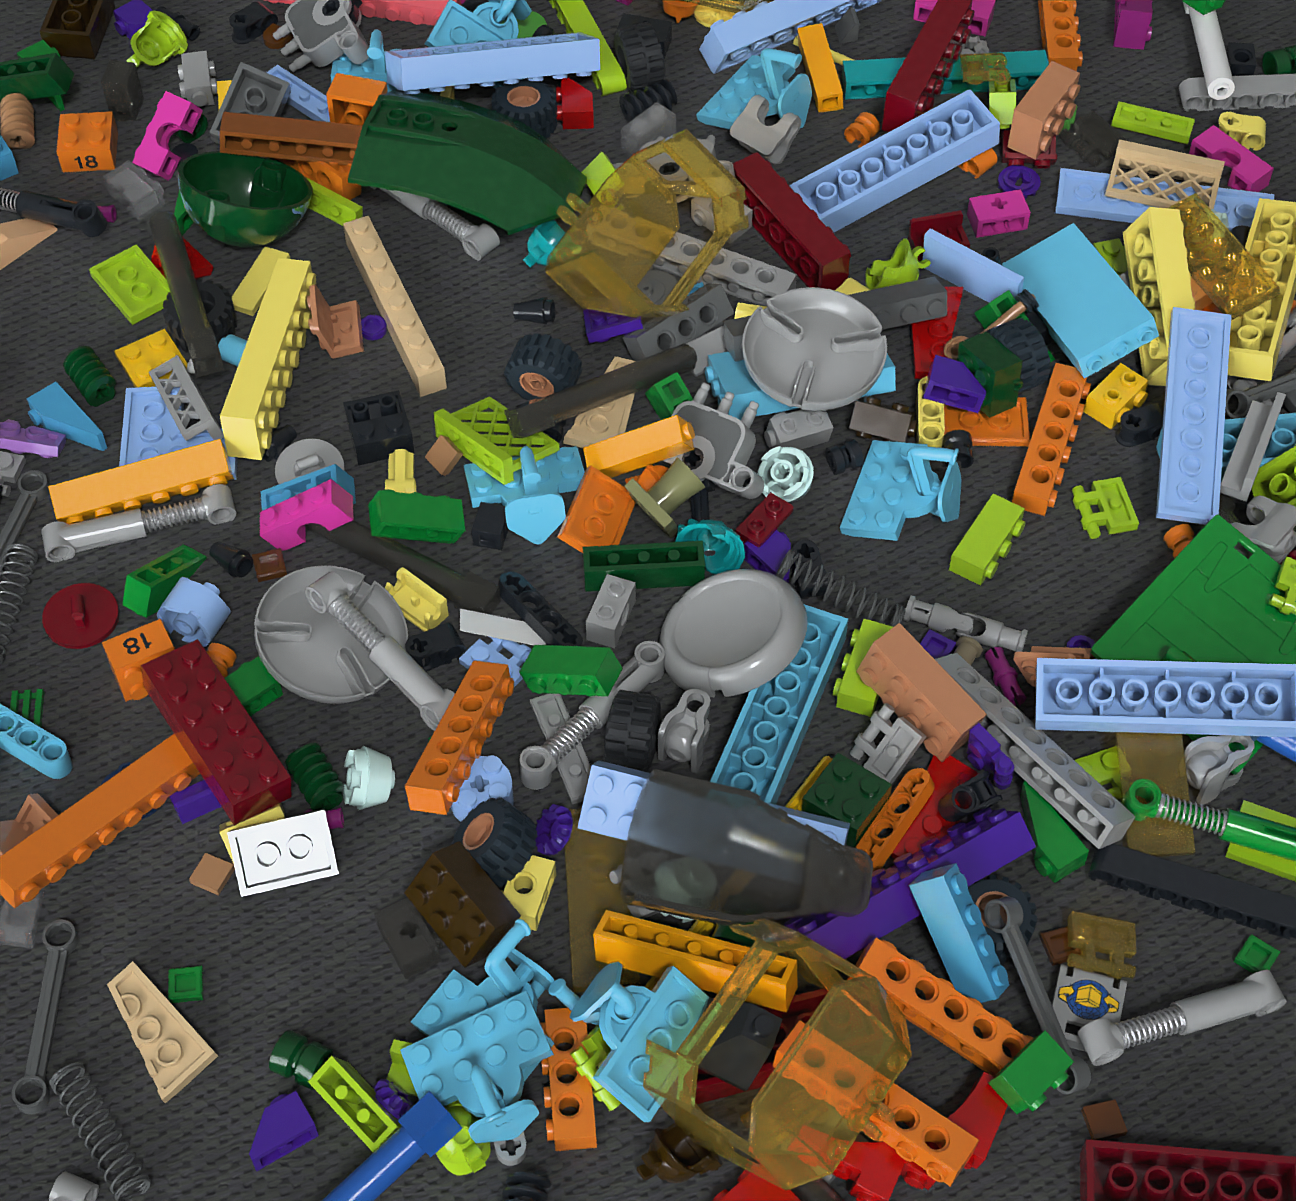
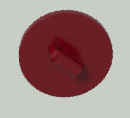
M93 583L73 584L61 589L49 599L43 610L42 623L48 637L59 646L70 649L88 648L102 642L113 632L119 620V607L113 594L106 588Z

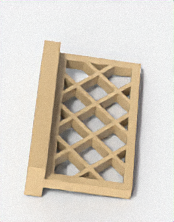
M1119 140L1105 196L1159 208L1179 209L1183 213L1198 215L1214 209L1225 161ZM1119 167L1131 169V171L1124 173ZM1146 173L1155 174L1159 176L1150 178ZM1138 175L1144 182L1135 185L1130 178ZM1172 178L1183 180L1184 182L1177 184ZM1165 181L1170 188L1162 191L1156 184ZM1123 182L1128 188L1121 190L1113 188V185ZM1199 184L1212 187L1204 190ZM1191 186L1196 193L1188 196L1183 189ZM1149 187L1154 194L1151 196L1145 195L1141 190ZM1176 193L1181 200L1173 201L1167 196ZM1202 198L1208 205V208L1197 206L1194 201Z

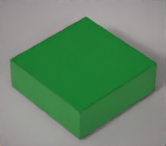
M1251 934L1236 956L1234 963L1252 974L1263 970H1270L1280 951Z
M202 966L169 969L168 1000L170 1003L204 1000Z

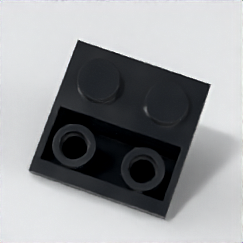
M399 390L343 403L359 466L389 459V454L393 453L395 449H406L410 453H415L412 432Z

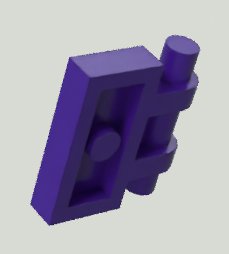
M978 723L969 730L968 760L976 769H983L988 771L989 774L992 773L994 775L993 782L997 788L1006 789L1012 784L1014 764L1000 750L1001 744Z

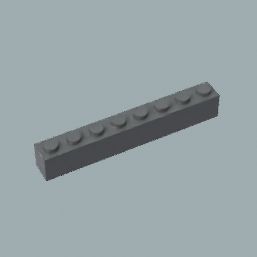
M935 276L849 295L871 310L879 320L882 330L947 316V290ZM751 316L723 321L725 347L735 362L744 360L742 339L745 326Z

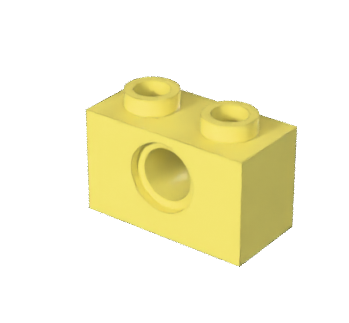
M534 855L531 856L524 869L518 872L514 879L511 881L507 880L504 891H500L521 915L519 919L524 920L531 930L537 931L556 877V863L553 860ZM522 888H528L531 890L529 893L520 894L517 892Z

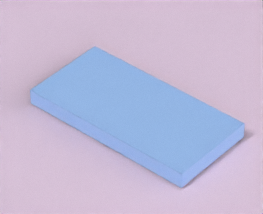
M929 229L925 233L923 260L927 258L931 264L924 269L958 287H964V290L989 303L1008 290L1017 301L1016 296L1020 295L1023 289V276L933 229Z

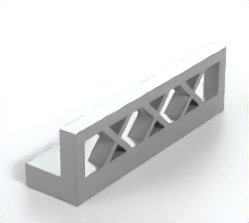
M178 355L149 371L154 384L186 441L204 430L208 431L213 440L224 438L219 424ZM173 370L169 379H159L161 376ZM173 387H181L177 395H170ZM182 403H189L186 411L178 410ZM190 419H200L199 422L186 429Z
M1277 392L1272 406L1252 400L1223 476L1220 493L1247 502L1286 394Z

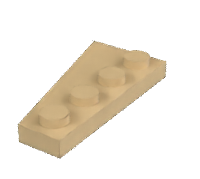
M614 357L600 379L598 387L588 398L586 406L576 417L574 425L564 436L563 444L583 448L625 433L642 362Z
M133 961L107 984L164 1103L179 1093L218 1057L215 1051Z

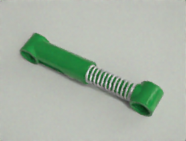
M1139 779L1132 783L1121 801V804L1135 816L1134 820L1136 821L1146 820L1148 817H1161L1164 820L1167 817L1168 821L1174 819V823L1178 820L1180 825L1185 822V826L1191 824L1190 826L1193 828L1195 825L1197 830L1202 827V831L1207 829L1208 833L1211 830L1214 834L1218 832L1219 840L1296 862L1295 827L1229 808L1220 812L1219 809L1214 810L1213 807L1209 809L1208 806L1203 807L1202 804L1197 805L1196 802L1192 804L1191 801H1188L1186 803L1185 799L1180 800L1179 797L1175 799L1174 796H1171L1169 798L1168 794L1162 793L1157 784L1149 779ZM1135 796L1144 798L1147 804L1140 803Z

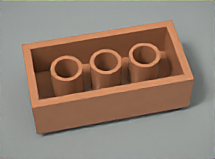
M900 623L873 642L856 671L863 683L871 687L880 696L883 703H888L895 709L894 712L898 717H904L927 736L923 741L926 749L941 762L967 743L969 730L976 724L981 723L987 715Z

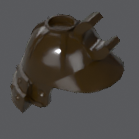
M682 1112L676 1119V1122L664 1130L655 1129V1136L649 1150L641 1157L645 1164L637 1166L636 1170L643 1180H648L658 1175L662 1180L671 1183H681L698 1173L703 1174L709 1170L716 1171L719 1167L723 1166V1163L700 1129Z

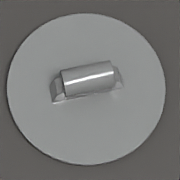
M303 439L294 442L283 450L275 465V476L278 484H282L334 464L345 470L344 461L341 453L332 444L320 439Z

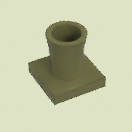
M678 457L665 474L647 492L633 478L624 485L631 498L671 539L677 535L678 527L669 515L690 497L705 488L700 479Z

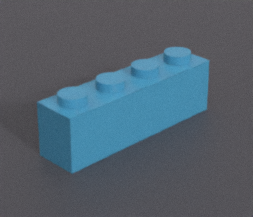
M957 863L922 872L909 887L955 990L966 997L978 1000L980 1003L998 999L1010 985L1006 969L1000 964L995 952L993 939L987 934L982 923L981 912L971 898L965 876L960 872Z

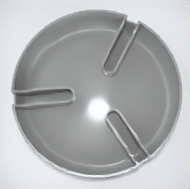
M812 287L785 291L768 299L765 309L759 306L745 326L742 350L744 362L750 376L767 395L790 407L794 406L802 408V410L823 411L848 405L862 397L873 387L885 365L887 341L886 336H881L880 334L882 326L879 320L864 304L849 295L835 290Z
M312 566L296 570L275 582L264 594L257 608L254 622V639L258 655L265 668L287 690L300 697L319 703H350L373 695L384 688L391 680L369 658L370 653L365 649V646H362L361 642H358L357 638H354L350 631H347L346 627L339 623V619H335V616L327 612H317L309 604L305 595V589L328 572L333 571L337 573L347 585L349 600H352L351 604L354 603L355 608L359 607V611H363L362 615H366V619H370L369 623L373 622V627L377 626V630H381V634H385L384 638L391 636L405 650V643L408 640V628L403 612L396 600L379 583L374 581L372 585L364 582V574L351 569L337 566Z
M735 569L710 576L687 590L668 612L659 640V644L662 645L665 651L664 668L671 680L685 691L699 689L708 693L710 697H715V690H722L725 697L751 691L776 677L797 655L807 632L806 608L795 589L788 582L772 573L756 569Z

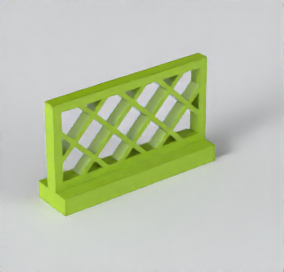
M490 396L451 414L445 409L434 412L436 437L439 438L440 435L447 436L463 453L465 458L503 485L514 481L513 472L521 469L520 458L513 460L512 456H520L522 447H511V444H526V446L532 449L535 462L560 451L557 441ZM487 408H490V409H492L494 412H481V411H483V410H485V409H487ZM461 420H471V422H462ZM477 420L491 421V423H477ZM497 421H509L511 424L497 423ZM478 432H489V433H488V434H479ZM494 432H508L509 434L495 435ZM514 433H527L529 436L514 435ZM494 443L506 444V446H496ZM532 445H545L543 447H531Z

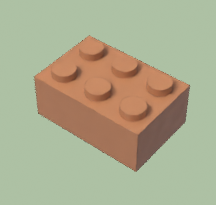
M1054 61L1050 62L1014 109L1008 148L1035 160L1042 151H1047L1054 134L1059 135L1066 118L1071 119L1076 110L1074 100L1081 87L1078 85L1079 72Z

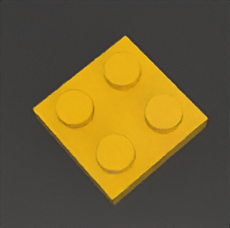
M165 328L114 351L116 358L135 388L156 386L149 371L176 355L180 357L186 368L188 364ZM173 370L161 376L159 379H169Z

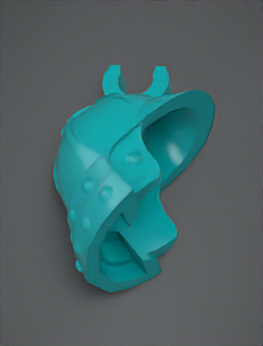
M551 220L535 227L527 243L529 253L523 261L530 268L536 263L543 266L554 265L564 258H568L573 254L576 255L583 250L566 234L555 220Z
M689 519L687 526L679 524L675 542L703 541L704 552L707 550L715 551V555H704L705 567L708 572L718 574L740 568L745 559L743 541L740 539V535L727 527L724 522L711 519H703L698 522L694 519Z

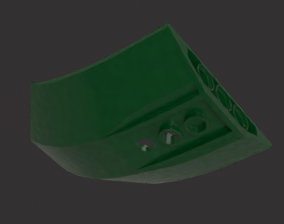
M396 89L379 95L367 116L360 133L348 176V183L384 188L390 191H402L430 198L487 220L507 230L508 235L574 213L587 183V177L548 139L521 121L472 103L423 93L404 94V91ZM448 127L456 128L454 131H445Z

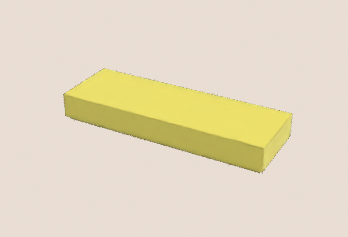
M266 246L263 248L232 296L235 311L254 316L261 305L277 259H290L289 253Z

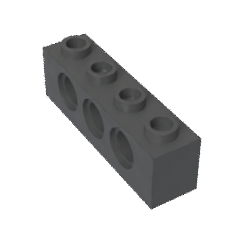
M706 284L644 323L643 329L632 331L622 338L633 361L642 362V367L651 370L661 366L664 363L663 359L669 355L679 354L681 346L705 335V332L711 328L714 329L722 326L723 321H727L726 318L733 315L734 311L722 284ZM680 323L682 326L681 332H679L678 329ZM658 337H660V345H659V347H658V344H657V339H658Z

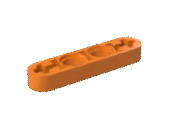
M916 768L906 773L854 848L852 859L861 873L869 875L883 867L933 793L934 782L927 770ZM901 804L910 805L903 813L894 812ZM886 828L893 829L889 836L878 838L881 830Z

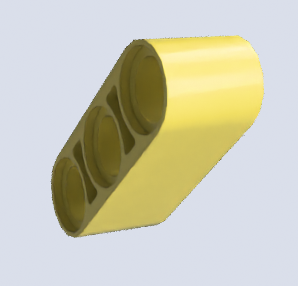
M926 376L919 381L917 389L916 421H918L916 428V443L928 444V447L942 448L945 432L944 404L923 398L927 381Z

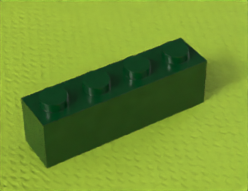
M57 53L0 62V102L3 97L12 93H21L27 100L67 94L75 73Z
M703 541L583 547L585 592L600 591L607 574L635 582L636 589L694 586L705 579Z

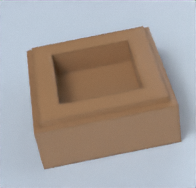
M440 435L425 458L441 475L446 476L457 464L463 453L447 436Z
M205 853L189 880L191 884L219 895L234 872L235 867L234 864Z

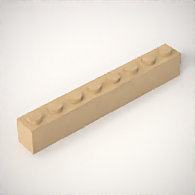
M369 216L343 223L346 245L381 317L384 318L387 324V329L420 397L446 389L445 369Z

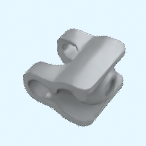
M755 95L730 128V135L751 153L758 152L769 162L780 164L786 157L791 143L801 127V119L799 116L789 112L784 114L778 123L766 126L765 118L769 111V102L761 95Z
M1256 496L1247 504L1246 509L1247 517L1255 525H1244L1238 522L1231 523V525L1280 564L1296 546V532L1293 529L1296 526V507L1287 503L1275 502L1264 496ZM1239 542L1234 547L1247 559L1252 555Z
M699 689L685 691L677 707L665 716L658 732V760L664 762L668 755L678 762L691 761V772L697 774L703 761L704 744L710 731L707 717L710 712L711 700L708 693ZM697 700L702 702L703 705L697 712H692L687 708V704L690 701Z
M1206 736L1191 742L1186 747L1176 773L1180 778L1186 776L1190 785L1200 790L1196 798L1198 805L1211 802L1222 790L1239 782L1243 768L1236 775H1228L1233 769L1250 758L1255 747L1254 741L1250 736ZM1232 742L1241 743L1245 750L1232 752L1229 744Z

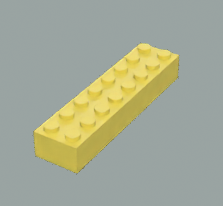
M1259 198L1225 314L1231 315L1228 359L1229 376L1272 381L1296 293V202Z
M277 259L220 414L227 455L229 457L262 460L265 449H269L271 446V432L273 428H277L278 412L285 405V391L287 387L290 388L292 385L293 368L298 367L300 348L305 347L306 330L310 329L308 320L312 318V314L307 304V296L310 295L309 286L316 284V274L312 273L310 261Z

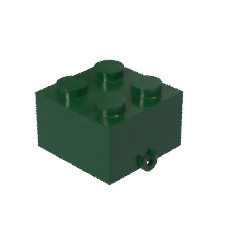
M988 332L959 342L957 361L963 362L986 390V396L980 410L990 418L1016 407L1018 391L1023 387V381L1020 380L1023 360Z
M837 753L802 798V811L850 823L846 844L855 848L891 796L892 784L842 754Z

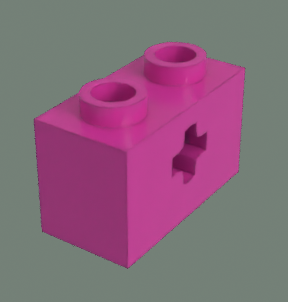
M1020 189L969 198L967 217L976 238L1026 230L1028 229L1031 212Z

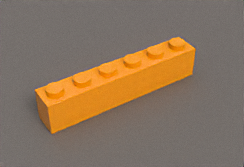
M221 439L51 485L48 488L56 519L67 524H74L92 518L112 515L114 512L121 510L138 509L143 504L150 502L154 504L169 501L171 496L179 494L183 496L193 495L200 488L215 484L226 485L227 481L234 478L226 448Z
M610 910L605 911L593 933L596 961L606 964L620 962L623 965L622 968L661 978L667 967L674 966L702 990L775 1010L787 1012L798 988L797 960Z

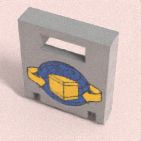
M1061 964L1052 1007L1069 1047L1086 1052L1079 1036L1065 1032L1066 1023L1083 1027L1101 1018H1107L1112 1023H1120L1127 981L1120 980L1118 989L1113 988V977L1078 968L1073 969L1072 977L1066 976L1067 965Z

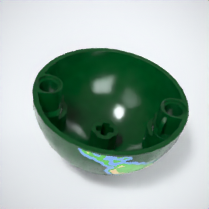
M212 151L192 155L183 160L178 168L180 194L184 207L191 219L212 238L237 247L266 245L285 237L302 219L309 207L313 194L312 185L304 175L286 164L266 157Z

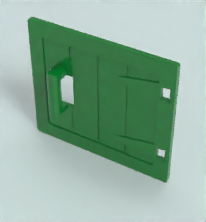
M1217 514L1093 645L1090 653L1098 660L1296 664V615L1292 613L1286 615L1279 612V608L1269 605V600L1273 593L1283 597L1286 591L1274 587L1281 565ZM1238 542L1252 553L1249 559L1234 548ZM1186 734V735L1189 736L1193 741H1195V740H1197V739H1199V738H1202V737H1206V736H1221V735ZM1255 740V747L1250 758L1233 769L1231 773L1234 775L1238 774L1263 744ZM1232 742L1229 744L1232 752L1245 750L1241 743Z

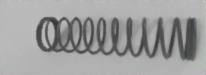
M23 544L7 546L3 556V564L0 565V576L2 575L7 580L0 582V588L4 590L0 591V593L11 594L20 599L19 603L13 604L0 597V603L11 605L17 609L16 613L10 614L0 609V614H5L14 620L12 623L7 624L0 621L1 625L10 629L9 633L2 634L0 632V636L7 640L5 643H0L2 645H7L10 642L5 635L13 633V629L9 625L15 624L17 620L12 615L20 613L16 605L22 604L23 599L19 595L26 594L27 590L24 586L30 583L27 576L32 575L34 572L30 566L36 565L38 560V554L32 548ZM14 548L22 549L31 553L32 555L20 551L9 552V550ZM11 554L26 555L33 560L28 561L30 562L28 564L19 562L22 560L17 559ZM6 557H8L11 561L6 562ZM7 564L23 565L30 569V573L22 574L11 569ZM6 566L10 571L2 572V569ZM13 573L27 579V583L20 584L14 582L4 574ZM1 584H15L21 587L24 592L13 593L5 589ZM0 645V648L3 649V652L0 653V665H2L4 660L2 655L6 654V650L2 645Z
M789 549L777 571L776 576L783 579L792 564L799 557L790 585L795 583L801 572L810 562L801 591L805 590L815 573L820 569L812 597L816 595L824 581L831 574L823 602L827 600L835 586L842 579L840 590L833 605L834 608L837 607L844 594L853 584L850 598L844 610L845 613L848 612L855 599L864 590L855 618L859 617L864 607L874 595V602L867 620L872 619L885 600V607L879 623L883 624L895 606H897L896 612L889 626H896L898 623H901L906 608L903 606L899 607L898 603L893 604L887 611V597L882 599L876 606L877 592L872 593L864 602L867 593L866 587H862L853 597L856 588L855 581L850 582L842 592L845 576H840L832 585L834 578L833 570H830L821 580L823 573L822 564L817 566L810 575L812 559L807 560L798 572L802 555L799 553L794 557L795 551H792V549Z
M81 1063L65 1065L53 1074L49 1084L54 1093L60 1096V1104L66 1106L67 1116L73 1117L72 1125L79 1128L78 1135L80 1138L85 1139L84 1146L86 1149L92 1150L91 1158L98 1161V1170L105 1173L104 1180L111 1184L110 1191L112 1194H115V1200L132 1201L133 1198L129 1199L132 1195L123 1198L119 1197L129 1192L125 1191L127 1188L141 1181L143 1182L136 1188H140L139 1191H142L140 1194H144L149 1189L151 1180L148 1175L133 1177L140 1172L141 1164L131 1165L121 1171L113 1181L108 1180L107 1174L116 1170L111 1168L117 1162L132 1155V1158L123 1166L129 1165L134 1160L136 1154L126 1153L113 1161L107 1170L101 1168V1161L109 1159L104 1157L110 1151L126 1144L116 1155L122 1154L127 1150L129 1142L123 1141L113 1145L100 1159L94 1156L95 1150H101L104 1147H98L101 1142L119 1133V1136L110 1144L116 1143L121 1138L123 1132L119 1130L110 1132L101 1138L93 1148L89 1147L88 1139H94L98 1136L91 1135L101 1126L113 1122V1125L104 1133L111 1131L115 1127L116 1120H106L93 1128L87 1137L82 1135V1128L90 1126L85 1125L88 1120L106 1111L107 1113L97 1122L103 1121L108 1117L110 1110L105 1108L97 1110L104 1100L103 1098L91 1099L96 1094L97 1088H85L90 1083L91 1077L84 1076L86 1070L84 1065ZM81 1068L80 1072L74 1077L76 1080L65 1086L67 1083L57 1085L66 1074ZM88 1079L79 1088L83 1090L74 1095L68 1104L63 1102V1096H68L72 1093H65L72 1085L80 1080ZM94 1089V1092L85 1099L89 1101L83 1104L74 1115L70 1114L69 1107H74L78 1104L71 1103L82 1093ZM100 1100V1103L91 1110L97 1111L88 1116L81 1126L77 1125L75 1118L84 1115L77 1114L90 1103ZM139 1167L131 1176H129L133 1178L123 1183L117 1189V1191H114V1184H118L122 1181L118 1179L125 1172L129 1171L132 1168Z

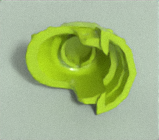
M150 11L145 26L132 36L130 44L134 54L126 61L133 70L142 63L148 66H156L168 60L172 55L175 56L186 52L188 46L187 38L179 24L167 14L160 11Z
M904 238L897 245L890 260H875L871 268L867 267L865 273L866 287L873 290L918 280V268L923 269L931 264L927 258L918 262L919 254L925 252V249L918 246L911 250L908 239Z
M459 1100L444 1107L460 1124L462 1129L436 1155L448 1171L454 1175L461 1176L471 1172L476 1173L485 1167V1162L490 1156L491 1148L490 1142L475 1143L470 1137L468 1129L479 1119L466 1111Z

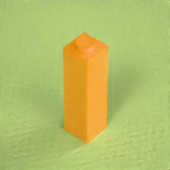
M819 23L797 28L798 46L810 80L818 113L843 109V91L823 24Z
M675 415L583 447L586 466L588 468L591 465L608 477L613 478L646 465L694 450L692 439L695 438V433L690 422Z

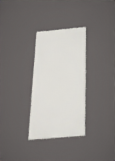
M460 609V631L529 645H546L524 621Z

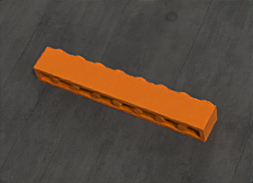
M171 735L1 855L0 895L14 908L23 902L33 900L42 888L49 883L59 881L66 871L75 864L85 862L93 851L102 845L110 844L117 834L126 827H133L141 820L144 814L151 809L161 807L170 795L176 791L184 790L191 780L200 775V772L176 735Z

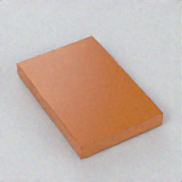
M1018 397L1016 407L990 418L981 410L978 413L944 404V436L953 430H964L971 434L972 446H1029L1030 444L1026 397Z
M590 465L585 470L557 538L583 553V547L619 545L636 502L631 498L624 486Z

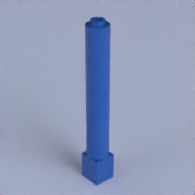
M429 1091L398 1120L402 1127L321 1201H374L425 1153L431 1158L462 1127Z

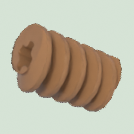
M21 93L6 95L0 102L1 136L11 149L31 148L35 143L34 108Z

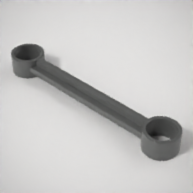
M1296 371L1244 391L1227 389L1225 417L1242 418L1248 413L1252 400L1263 402L1276 397L1277 392L1284 394L1296 389ZM1235 394L1239 403L1237 410L1231 414L1227 403L1231 395Z
M31 470L25 472L18 479V488L21 494L0 533V565L3 564V556L7 546L17 542L36 502L45 499L49 494L48 486L50 485L46 475L41 471ZM40 481L43 483L35 491L25 490V487L31 482Z
M1010 896L989 901L984 910L985 921L992 931L1002 934L1042 1032L1046 1030L1074 1061L1070 1068L1075 1076V1084H1072L1069 1078H1067L1056 1089L1066 1095L1086 1089L1091 1081L1090 1068L1082 1058L1072 1055L1019 927L1023 922V910L1020 903ZM1001 905L1007 913V924L1004 923L1000 915Z
M63 919L52 921L44 928L42 933V940L48 950L28 1060L24 1077L19 1079L12 1089L14 1103L25 1114L39 1113L48 1105L50 1100V1091L45 1084V1076L67 958L79 943V937L73 924ZM66 930L72 933L70 940L62 946L50 945L49 940L55 932ZM35 1085L43 1089V1093L38 1101L29 1105L21 1104L20 1094L25 1088Z

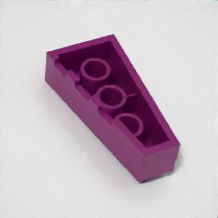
M1115 0L1113 47L1144 50L1145 42H1150L1152 26H1149L1153 13L1152 0Z

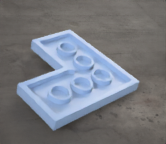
M157 387L126 388L119 467L214 441L207 430L186 441ZM173 387L170 395H177L181 387ZM184 403L181 404L178 410L184 411ZM222 438L221 441L223 442V444H224V446H225V448H226L225 439ZM228 456L234 478L232 480H236L238 457Z

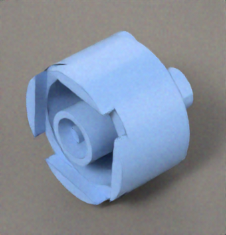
M181 577L160 606L157 618L162 620L165 629L170 634L175 630L179 634L184 635L182 641L190 643L198 639L202 646L206 647L224 624L231 610L218 596L220 590L215 585L208 582L202 585L188 578Z
M480 756L478 759H475L468 780H465L460 788L458 800L453 802L451 806L454 816L460 822L478 804L483 801L486 802L490 798L497 799L499 797L511 805L514 804L511 774L497 756Z

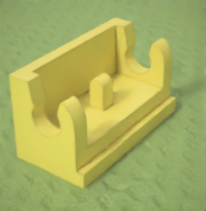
M404 567L397 571V583L395 586L389 582L386 583L385 589L396 600L404 617L422 631L426 632L437 627L449 616L447 599Z

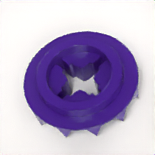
M1009 166L1003 169L998 177L999 189H1003V192L1021 189L1025 199L1028 195L1035 196L1036 191L1040 188L1041 181L1039 175L1033 169L1026 166ZM1021 177V186H1016L1017 180Z
M552 804L549 809H543L541 819H536L538 824L535 828L537 830V838L535 839L537 851L548 856L555 855L564 848L570 838L573 827V818L569 809Z
M380 1079L373 1086L378 1102L398 1120L416 1104L402 1088H399L394 1082H389L387 1079Z

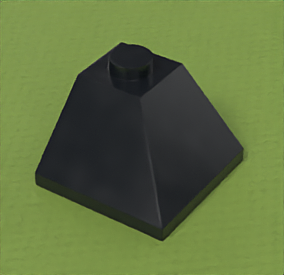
M708 998L684 1062L743 1091H747L772 1051L783 1019L751 1003Z

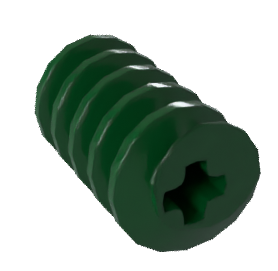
M80 346L70 352L64 360L63 367L90 406L98 407L114 399L116 394L114 389L116 385L115 379L110 375V372L105 368V365L100 361L95 351L90 346Z
M309 743L298 748L287 757L285 763L294 782L298 785L301 793L304 794V799L310 804V809L314 811L325 808L326 811L341 804L343 801L341 792L344 790V784L338 781V774L332 771V764L326 762L327 756L321 752V746L318 743Z

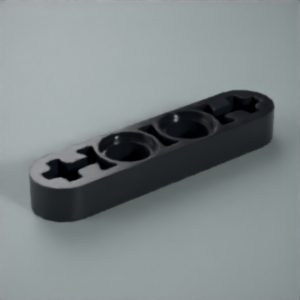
M505 572L500 576L497 586L499 596L547 645L582 646L583 638L580 633L522 575L516 572ZM531 602L535 604L537 608L526 607L523 603ZM542 622H552L556 627H547Z

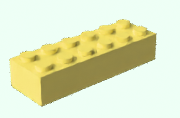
M1149 207L1123 232L1130 289L1154 317L1159 333L1157 338L1139 347L1143 377L1149 380L1148 385L1166 386L1170 321L1173 307L1193 310L1195 308V300L1192 297L1190 284L1191 274L1187 263V248L1183 237L1184 225L1181 221L1179 209Z

